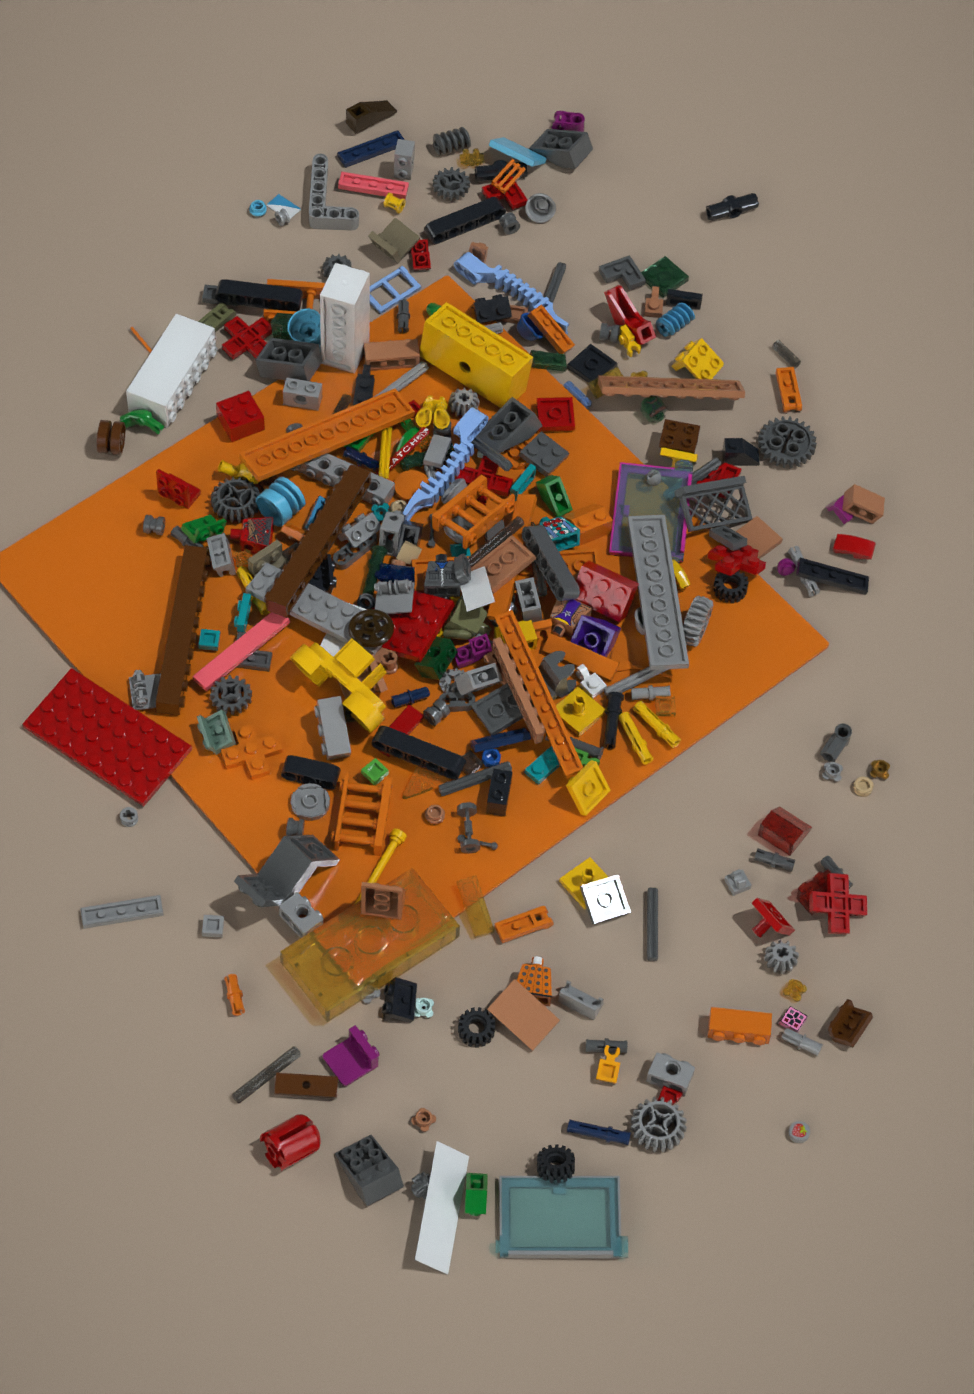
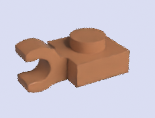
M652 286L651 298H646L644 316L661 318L663 299H658L659 287Z

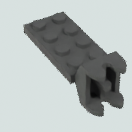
M555 651L547 655L538 667L553 700L557 696L563 698L576 687V680L567 681V678L575 670L574 664L558 666V663L563 661L566 655L564 651ZM508 683L471 704V708L490 735L501 732L523 718Z

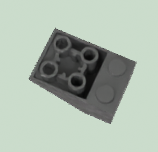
M372 1134L335 1153L354 1189L366 1206L404 1187L399 1168Z

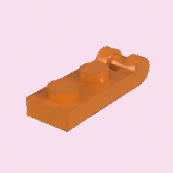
M794 367L776 368L775 373L783 412H789L790 410L802 411V401Z
M540 906L496 922L494 927L501 942L505 943L540 929H548L554 925L551 917H548L546 906Z

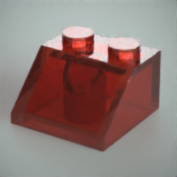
M779 806L771 810L762 821L758 836L791 856L811 831L812 827Z

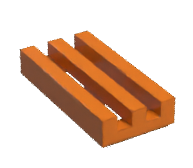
M512 159L493 179L491 184L505 194L526 169L524 167L521 168L520 164H516L515 160ZM511 166H512L513 169H512V170L504 177V179L498 184L497 182L502 178V176H503V175L511 168ZM516 170L519 171L514 176V178L505 186V188H503L502 186L513 175V173Z

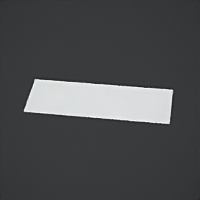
M437 1141L415 1260L448 1275L469 1156Z

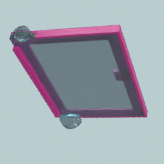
M677 461L675 468L620 462L609 555L633 557L628 516L665 515L672 559L678 563L683 562L687 524L680 498H676L674 491L683 486L691 485L693 464L690 461ZM655 469L660 472L661 482L659 485L651 486L647 483V474L650 470ZM686 499L689 506L690 499Z

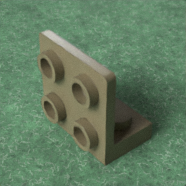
M394 218L382 233L377 235L372 231L368 235L373 245L397 264L420 240V237L397 218Z
M276 540L248 559L249 573L255 577L266 563L282 570L283 566L289 562L282 555V544Z

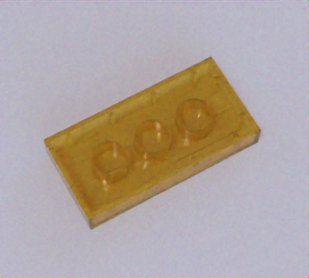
M413 868L386 884V886H398L406 889L401 920L361 914V901L280 951L282 965L326 1022H329L366 998V996L372 994L375 990L389 983L395 977L400 976L459 938L460 925Z

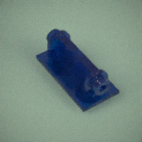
M380 563V570L375 572V577L381 582L389 583V580H392V583H394V580L408 579L415 583V567Z

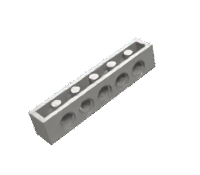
M326 453L295 466L291 470L298 471L309 478H314L325 485L334 487L336 483L340 482L344 470H347L351 463ZM371 473V485L361 500L378 506L383 505V503H389L395 494V483Z

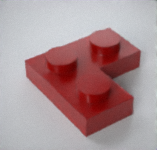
M513 176L504 183L503 188L513 179ZM517 182L505 194L492 184L482 187V193L486 199L491 197H497L499 200L505 198L512 210L525 206L528 201Z

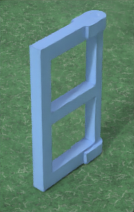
M401 266L370 286V292L383 285L394 299L381 306L370 294V304L379 314H382L398 304L399 300H403L420 290L421 285L409 274L404 266ZM399 274L413 286L401 295L388 283L389 280Z

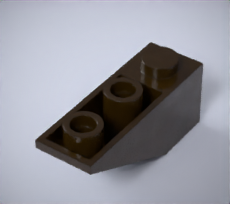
M388 100L359 102L346 109V124L356 134L397 113V110Z

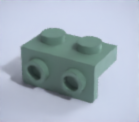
M222 709L207 718L201 715L197 716L199 722L197 727L201 734H203V744L207 750H211L217 755L221 752V749L236 744L226 713Z

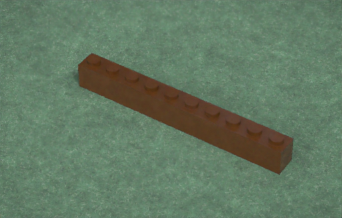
M352 464L347 470H344L340 482L335 484L333 493L330 497H327L325 506L322 510L318 511L314 523L309 525L307 534L301 538L297 550L292 552L288 564L283 566L282 573L279 578L275 579L271 591L266 593L264 601L266 602L267 611L285 618L288 617L371 485V471Z
M185 545L156 697L157 713L180 715L181 708L185 707V696L183 694L188 690V680H186V677L191 674V664H189V661L193 660L194 657L192 644H196L197 640L195 628H199L200 617H198V612H202L203 602L200 600L201 597L205 596V586L203 584L208 580L206 567H210L211 556L208 555L207 547Z

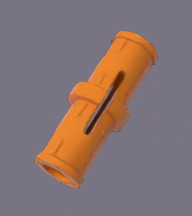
M229 974L228 977L225 976L224 978L227 987L226 996L230 1000L232 1014L239 1016L242 1015L241 1011L243 1014L245 1013L242 1001L243 992L239 988L237 975Z

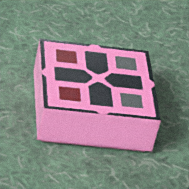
M790 1006L779 1024L798 1033L808 1016Z

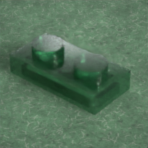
M531 350L530 355L533 356L531 367L566 371L565 354Z

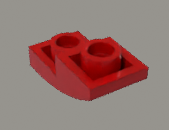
M428 239L419 240L411 249L413 270L431 269Z
M837 534L833 551L840 554H852L856 559L871 560L876 543L857 536Z

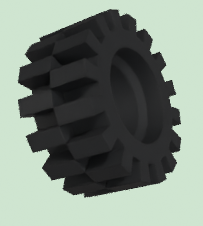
M740 570L732 576L721 572L717 573L713 588L716 597L719 596L721 601L724 598L725 603H728V600H731V603H734L735 600L740 602V599L743 600L747 593L748 577H745L744 572L740 574ZM734 582L738 587L729 589L724 586V583Z
M473 1007L470 1012L467 1009L465 1014L460 1016L458 1023L460 1039L463 1038V1043L469 1042L468 1046L472 1047V1044H475V1048H479V1044H482V1047L486 1046V1042L490 1043L491 1038L494 1037L495 1019H493L491 1013L488 1015V1010L486 1009L482 1012V1008L478 1007V1011H475ZM472 1022H481L485 1029L481 1033H473L470 1031L469 1025Z
M555 1144L553 1148L552 1145H548V1149L544 1147L542 1151H539L537 1156V1173H539L540 1178L543 1177L545 1181L550 1179V1183H553L554 1180H557V1183H561V1180L566 1182L567 1177L569 1179L572 1178V1174L574 1175L575 1157L574 1153H571V1149L568 1148L566 1150V1146L563 1145L559 1148V1145ZM557 1162L561 1163V1165H552L550 1163Z

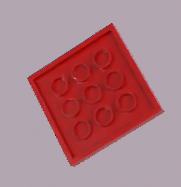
M414 591L411 613L388 614L393 621L394 632L390 640L381 647L394 651L399 657L421 662L454 608V601Z

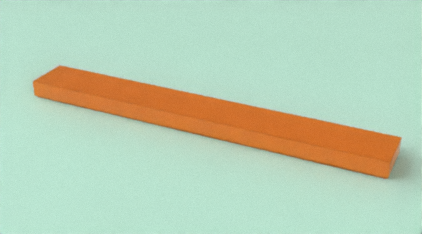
M518 494L507 538L511 535L514 536L524 546L522 530L524 527L531 525L537 502L536 494ZM518 574L493 594L495 602L490 603L487 613L488 620H495V616L509 611Z

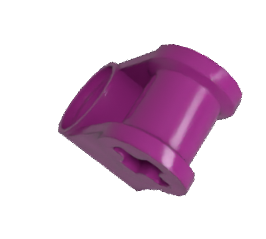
M565 111L555 112V121L552 124V129L584 132L585 117L583 114Z

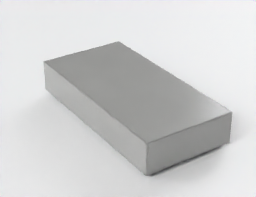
M434 434L423 464L441 468L450 447L451 438Z

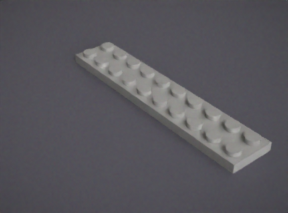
M665 515L628 516V528L636 580L639 583L638 593L650 670L688 668L689 660Z

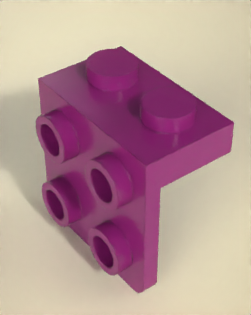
M356 1025L349 1028V1038L323 1053V1060L334 1075L338 1077L342 1086H348L378 1067L380 1054L377 1048L368 1043L367 1035L363 1030H359Z

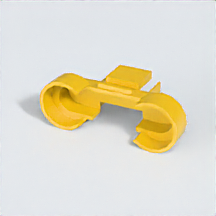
M353 638L334 657L316 642L310 647L302 644L290 657L292 662L317 686H320L328 677L331 679L334 677L352 694L342 704L352 712L350 715L368 732L372 733L385 720L381 713L386 708V705L370 689L387 671L380 663L361 682L357 677L375 658Z

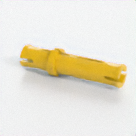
M246 566L237 569L236 574L246 588L253 580V577ZM251 595V601L257 606L260 614H269L270 611L266 610V603Z
M639 701L634 706L633 710L657 732L658 737H662L672 748H675L680 743L681 739L670 729V726L662 722L643 701Z
M628 712L621 713L619 720L632 743L633 751L637 752L643 765L651 763L653 756H651L647 748V742L642 739Z

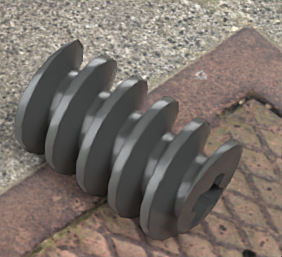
M460 127L459 130H448L446 133L441 132L440 135L434 134L433 145L438 155L439 150L445 154L446 148L449 152H452V147L457 151L458 145L464 149L465 143L468 147H471L469 133L464 127Z

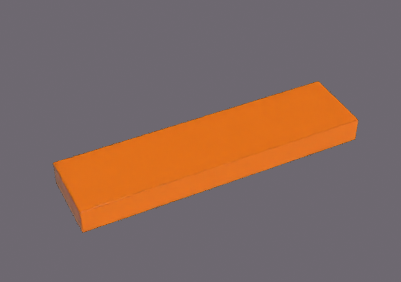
M549 633L543 647V651L550 654L555 651H564L566 655L563 660L577 666L583 664L589 671L613 680L619 666V662Z

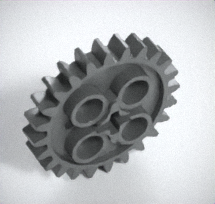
M782 416L779 421L775 417L774 422L769 420L768 425L764 424L763 429H760L758 448H761L760 453H765L764 459L770 458L769 463L776 461V466L781 463L783 468L786 467V464H789L790 468H793V464L800 467L801 462L806 464V461L811 460L812 455L815 453L817 443L814 431H810V425L804 427V421L798 423V418L792 421L791 416H789L788 420H785L784 416ZM790 431H793V433L791 434V438L787 443L784 453H781L783 451L784 445L787 442Z

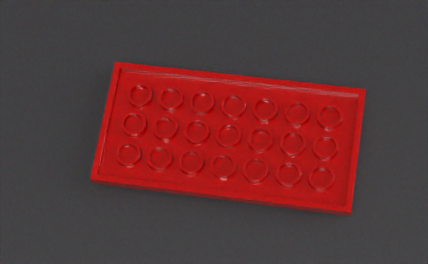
M73 668L65 674L22 724L23 728L143 807L192 750L190 744Z

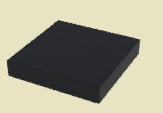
M589 344L567 364V368L595 387L598 384V376H607L617 367L618 363L592 344Z

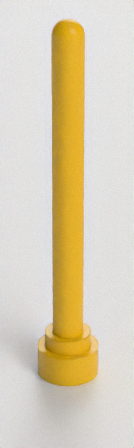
M396 828L392 830L389 835L390 843L367 883L377 882L396 847L404 843L407 835L403 831ZM361 894L354 904L356 911L361 910Z

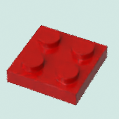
M573 397L537 398V417L543 425L539 431L575 430Z

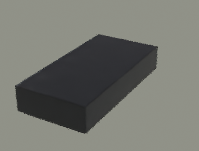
M668 289L666 305L676 306L678 303H685L691 309L700 310L703 294Z

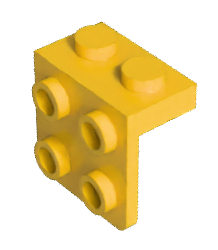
M700 338L695 342L690 341L685 345V351L680 352L674 358L676 361L673 363L672 368L677 371L686 367L696 379H712L723 367L724 363L710 346Z

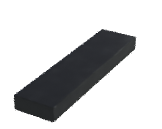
M801 557L797 561L796 576L864 595L868 592L869 576Z

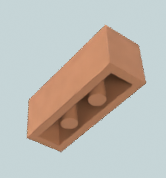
M406 339L364 343L365 365H371L370 371L414 368L420 363L418 340Z

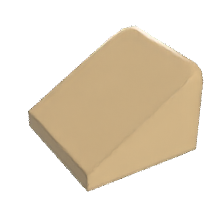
M405 541L396 559L412 565V559H418L422 548Z

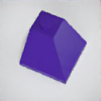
M581 615L571 642L607 657L615 645L621 628L602 619Z

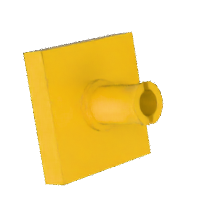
M661 448L660 455L671 458L673 460L671 467L677 471H682L683 462L685 461L697 463V454Z
M579 687L556 705L564 725L579 737L605 715V709Z
M590 760L575 777L570 778L566 785L580 814L585 816L611 791L597 762Z
M589 857L562 876L559 882L585 910L587 907L580 886L608 878V876Z

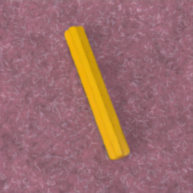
M391 426L383 429L381 435L379 476L385 479L389 478Z

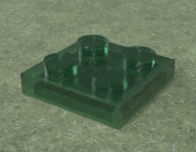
M666 256L641 272L647 285L651 288L652 286L659 287V295L662 298L667 296L668 289L676 290L689 281V276Z

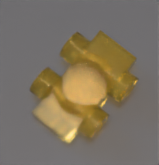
M478 148L473 149L472 154L469 153L468 149H464L462 151L463 154H459L460 164H465V166H479L481 163H484V155L479 152Z

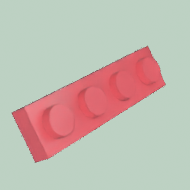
M341 172L338 189L385 197L388 193H392L393 196L405 200L409 188V182Z

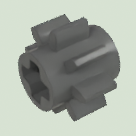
M422 1172L412 1178L414 1184L411 1185V1190L416 1197L426 1199L431 1174Z

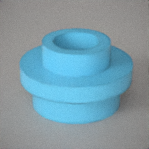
M255 200L251 203L249 211L254 216H262L266 213L267 207L263 201Z

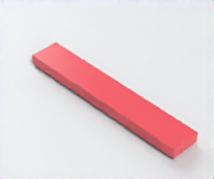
M271 612L193 676V680L205 691L209 690L215 685V681H220L221 677L226 676L290 623V619Z

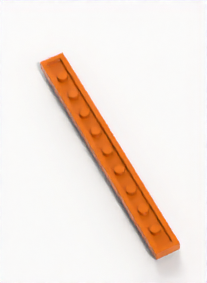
M510 610L495 616L498 628L508 646L512 659L515 661L524 686L530 694L538 717L544 725L545 733L566 779L573 777L580 772L583 765L514 612Z

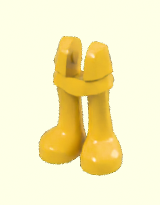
M429 395L423 403V408L416 414L417 425L420 427L429 426L433 414L435 426L439 429L447 428L450 423V416L446 411L448 404L445 398L440 397L439 400H435L433 396Z

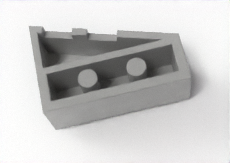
M341 696L319 699L317 705L314 706V711L319 721L318 733L323 739L321 744L322 754L326 755L327 760L349 757L351 755V748Z

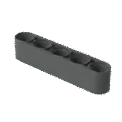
M543 525L524 527L522 539L528 550L535 555V562L558 601L577 599L580 594L579 586Z

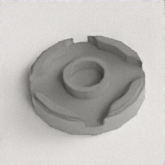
M308 783L301 785L291 796L292 811L301 819L317 820L326 815L329 810V794L318 784Z

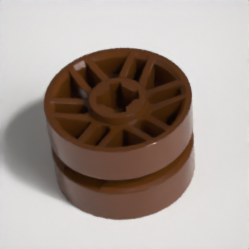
M100 420L97 433L98 453L108 454L110 450L113 455H122L126 434L125 422L115 421L112 426L110 420Z

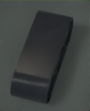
M288 755L285 759L281 776L289 781L302 784H318L321 788L332 790L336 788L341 770L334 764Z

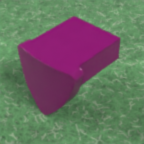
M842 495L825 508L828 511L833 510L842 523L845 524L854 515L842 510L844 495Z

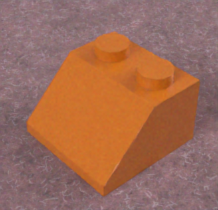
M592 504L562 516L580 529V545L610 534L612 531L613 519L606 508L598 504Z

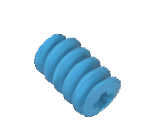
M678 303L666 314L662 315L661 318H658L655 324L661 335L667 337L668 334L673 336L685 324L693 321L695 315L687 304Z

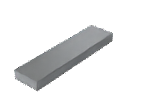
M160 895L80 908L83 929L164 916Z

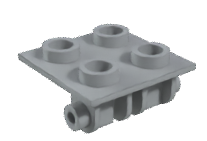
M408 579L394 580V584L392 580H389V583L378 581V583L374 584V589L377 591L375 609L386 614L411 613L415 583Z
M136 670L133 677H129L132 706L134 709L156 708V697L161 674L144 675L141 670Z

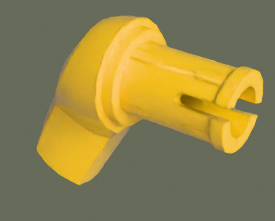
M221 460L219 463V472L233 476L237 480L241 477L243 481L248 479V481L254 484L258 483L243 463L237 466Z
M672 559L676 584L679 590H682L691 584L680 564Z

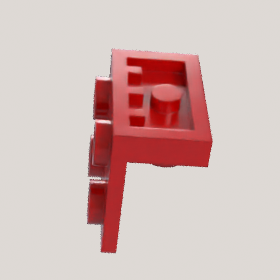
M160 469L156 471L157 489L162 497L169 498L177 505L189 509L201 495L199 488L173 474H167Z

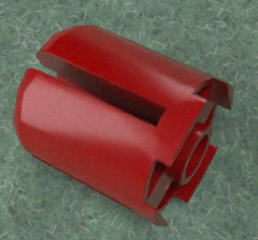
M297 1114L260 1135V1143L264 1141L268 1151L265 1153L266 1158L274 1168L280 1167L281 1171L314 1154L321 1145L319 1130L316 1125H313V1121L303 1114Z

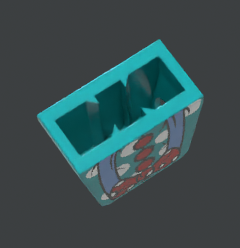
M543 517L540 520L539 525L545 527L558 551L580 545V529L565 518L556 517L549 519L548 517Z

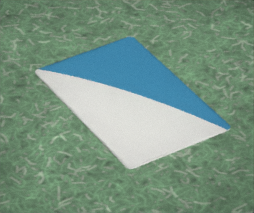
M280 194L266 205L275 212H280L284 208L290 219L301 210V208Z

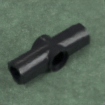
M497 160L493 165L476 166V181L493 180L508 163L504 160ZM515 162L516 164L519 163L521 168L524 167L526 169L520 177H526L528 175L527 164ZM511 166V168L502 176V178H501L500 180H503L504 177L513 169L512 166ZM516 170V171L513 173V175H512L513 178H514V176H515L519 171Z
M755 193L737 198L734 195H729L722 202L706 206L707 218L711 221L726 216L736 218L744 211L758 208V197Z

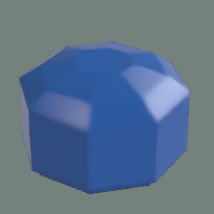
M492 748L483 751L482 763L485 767L500 764L501 754L497 749Z

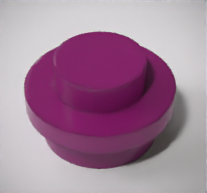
M788 558L780 560L777 565V571L782 576L792 574L796 568L795 563Z

